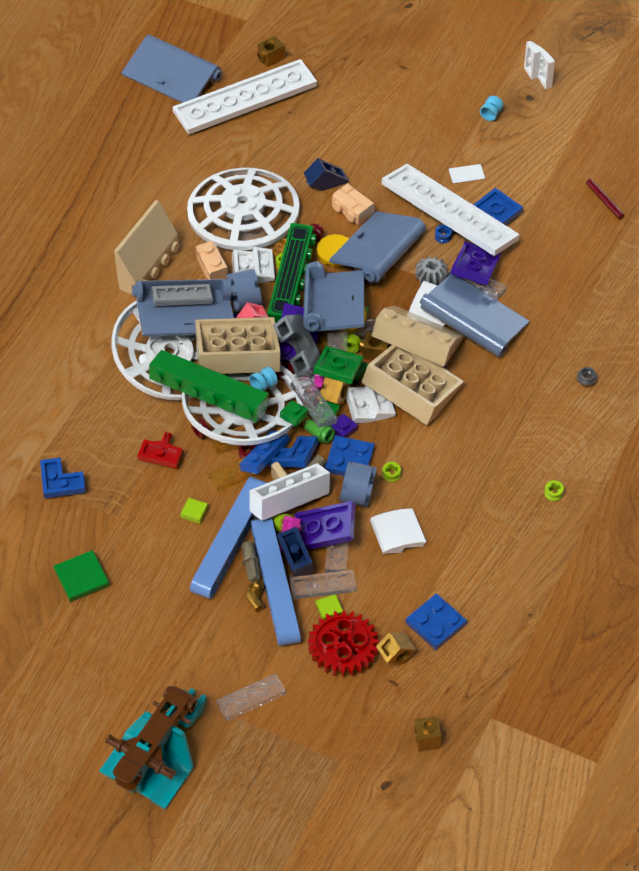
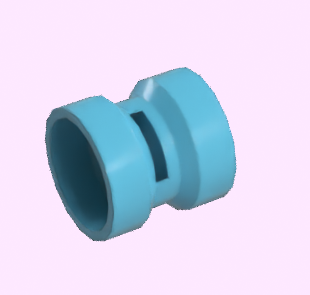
M489 96L480 109V115L485 120H495L504 106L503 101L497 96Z
M265 367L260 373L256 372L249 377L251 386L265 391L266 387L276 385L278 381L271 367Z

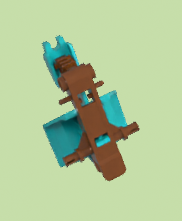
M168 686L163 694L164 699L162 702H152L157 707L153 714L145 711L125 731L121 740L111 734L108 735L105 743L115 749L101 767L99 773L115 780L117 785L132 793L136 791L150 799L152 803L166 810L193 769L185 732L175 727V725L179 724L185 728L191 727L204 711L207 701L206 696L202 694L199 699L195 700L194 696L196 693L194 689L191 688L186 692L185 689L182 690L176 686Z

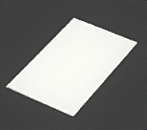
M481 164L449 169L453 183L485 179Z

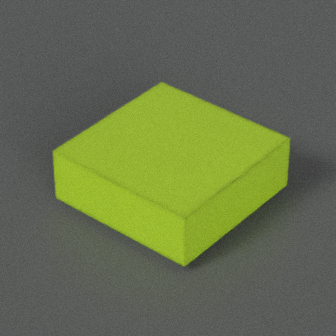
M188 498L180 514L181 518L200 524L208 509V504Z
M336 594L315 601L321 619L324 621L326 620V614L333 617L334 611L338 615H342L343 610Z

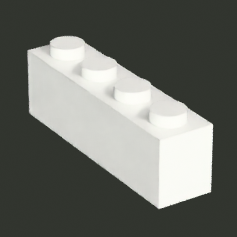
M317 463L251 489L250 512L263 521L329 494L330 472Z

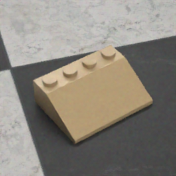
M157 200L153 202L114 250L119 289L129 294H132V285H135L136 281H152L156 279L159 271L168 264L170 257L178 251L180 246L178 233Z
M395 305L385 307L376 318L372 336L443 367L465 338L461 333Z
M274 317L195 320L198 365L220 374H250L261 372L265 367H271L274 372H280V347L277 333L273 327L275 324Z
M391 345L368 364L362 379L363 384L426 425L439 415L464 383L463 380L440 365L394 345Z

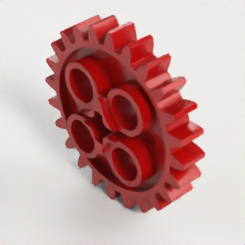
M345 610L342 611V615H338L334 611L333 617L326 614V620L324 621L319 618L318 625L313 624V631L309 632L308 646L309 654H312V661H317L318 668L324 666L325 673L332 669L333 676L338 671H341L342 677L345 676L347 671L353 676L355 669L362 673V666L369 668V661L374 662L375 655H378L376 646L379 644V640H377L378 632H375V626H369V619L362 621V614L354 617V611L350 615H346ZM345 655V656H347V657H346V658H340L339 656Z

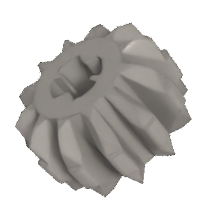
M429 256L426 259L421 258L420 263H417L416 280H419L420 285L423 281L439 285L447 278L448 267L447 264H444L443 259L437 260L436 256L434 258Z

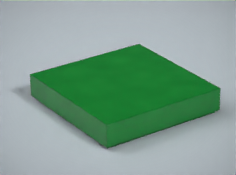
M325 346L314 367L313 373L352 384L363 363L364 356Z
M93 550L53 566L69 602L109 587V582Z

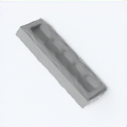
M210 284L151 287L154 306L212 304L213 302Z

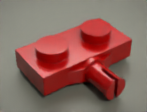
M166 431L161 441L144 439L137 457L141 461L177 469L183 455V448L169 444L172 434Z

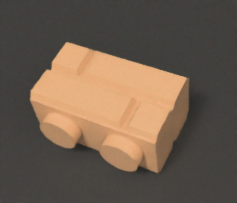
M348 183L332 195L334 210L343 213L349 222H354L358 226L366 222L375 212V204Z
M209 241L197 245L196 259L206 279H227L228 268L215 243Z

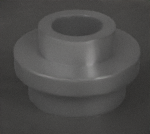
M584 367L577 373V380L584 386H591L597 381V374L593 368Z

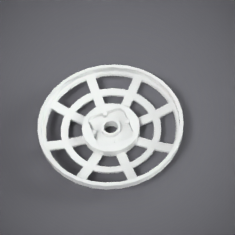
M257 168L229 169L210 176L195 188L188 200L187 206L188 220L195 233L206 242L213 241L217 247L230 250H252L253 247L262 248L277 242L288 234L290 224L297 222L300 210L298 195L288 181L273 172ZM255 174L272 178L278 182L272 183L265 178L255 176ZM245 179L243 184L233 186L229 183L232 180ZM253 180H257L266 184V186L258 188L251 184ZM213 181L217 182L208 190L205 196L196 197L206 185ZM221 185L226 189L222 195H212ZM287 187L292 193L293 207L282 203V195L279 188ZM273 190L277 201L265 199L264 193ZM220 201L221 208L213 213L209 202ZM204 202V210L208 217L199 224L193 214V204ZM265 206L273 207L272 213L265 218L262 215ZM281 210L292 213L287 222L276 231L269 224L278 216ZM225 214L234 220L233 224L224 222L219 217ZM254 218L258 221L252 224L241 225V221ZM213 222L222 228L232 230L230 240L215 236L207 232L205 228ZM263 227L268 234L265 237L254 240H238L239 231H249Z
M135 301L121 313L113 329L111 349L115 363L123 376L142 392L166 400H182V394H170V387L149 379V374L146 371L149 370V364L160 350H164L167 347L174 350L173 354L188 361L192 359L198 360L197 352H194L192 341L196 339V335L150 336L147 344L135 342L137 335L141 331L137 302ZM133 313L139 324L132 331L129 340L118 337L122 324ZM117 344L128 348L129 357L135 367L134 369L127 372L122 366L117 352ZM134 350L145 352L148 361L139 365ZM142 375L150 382L162 386V393L143 386L134 378Z
M280 364V372L285 374L282 378L289 383L293 391L282 395L275 385L266 387L275 396L268 399V406L278 404V412L274 417L265 414V410L259 420L269 422V424L257 430L253 427V424L256 422L219 407H206L205 401L200 400V407L188 406V394L183 392L182 406L190 423L204 435L232 445H257L281 437L294 426L280 418V411L284 408V402L296 398L297 403L303 406V393L296 377ZM232 373L226 376L235 380L249 381L251 374ZM190 413L202 414L205 420L215 429L212 432L206 429ZM209 414H220L225 421L219 425L212 420ZM232 424L244 425L246 431H234L228 428ZM275 425L285 426L268 436L259 438L257 434L264 433ZM226 433L234 436H249L250 439L230 438L222 436L221 434Z

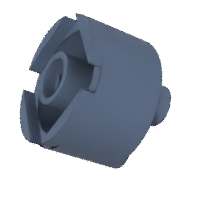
M254 269L226 275V278L231 281L232 294L230 300L233 301L235 312L241 311L247 302L262 305L260 287L257 285L258 279Z
M348 461L339 501H353L357 506L368 508L377 468Z

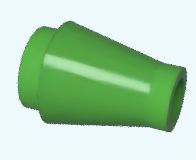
M308 419L304 424V430L308 431L312 436H317L320 443L331 442L335 435V430L329 424Z

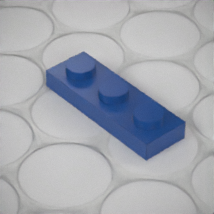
M270 431L266 436H268V435H270V434H272V433H275V432H277V431ZM285 433L277 439L258 444L239 464L240 470L259 474L290 441L289 434Z

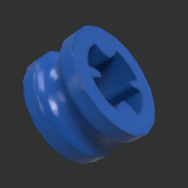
M446 225L437 226L435 229V240L442 244L448 243L452 238V229Z

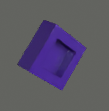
M344 413L329 424L335 430L336 436L348 438L358 430V425Z

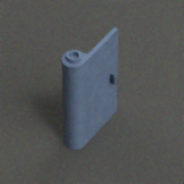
M147 35L121 74L176 101L184 103L199 97L208 82L215 83L219 81L222 71L218 65L152 35Z
M376 211L329 261L334 264L362 268L366 280L377 283L425 232L426 226L421 219L416 217Z
M311 262L306 266L303 316L305 329L315 332L364 327L363 270L325 274V268L319 262Z
M450 274L431 292L425 293L420 300L422 310L499 358L505 353L510 341L530 322L453 274Z
M230 279L136 281L135 285H132V296L136 297L143 336L196 335L195 320L234 318L230 302L232 294ZM210 284L213 297L212 304L154 306L151 294L152 286Z

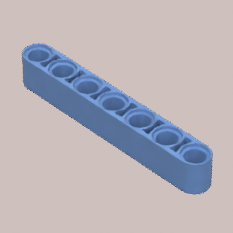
M253 477L247 479L190 585V592L208 599L214 596L251 527L250 521L256 518L250 512V490L267 482Z
M272 517L263 521L260 519L251 520L252 535L259 558L278 645L284 646L300 643L299 627Z

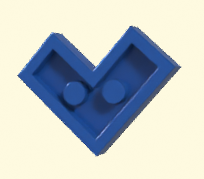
M298 436L292 448H282L267 464L268 467L278 462L282 467L306 468L319 443L317 436Z
M61 457L40 460L44 498L86 493L83 471L63 474Z

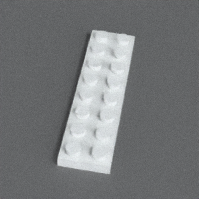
M299 59L173 106V113L189 135L317 86V80L303 61Z
M405 164L382 178V185L493 256L519 240L520 234L409 164Z

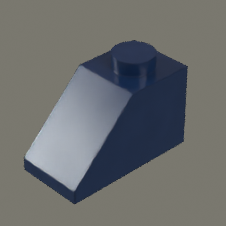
M317 158L304 172L307 184L311 188H317L321 191L349 182L342 168L320 158Z
M297 526L277 534L294 580L314 573L312 561Z

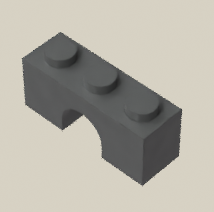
M286 315L276 322L273 327L280 342L291 344L296 351V355L289 361L297 378L314 376L313 370L321 355L310 332L303 325L302 315Z

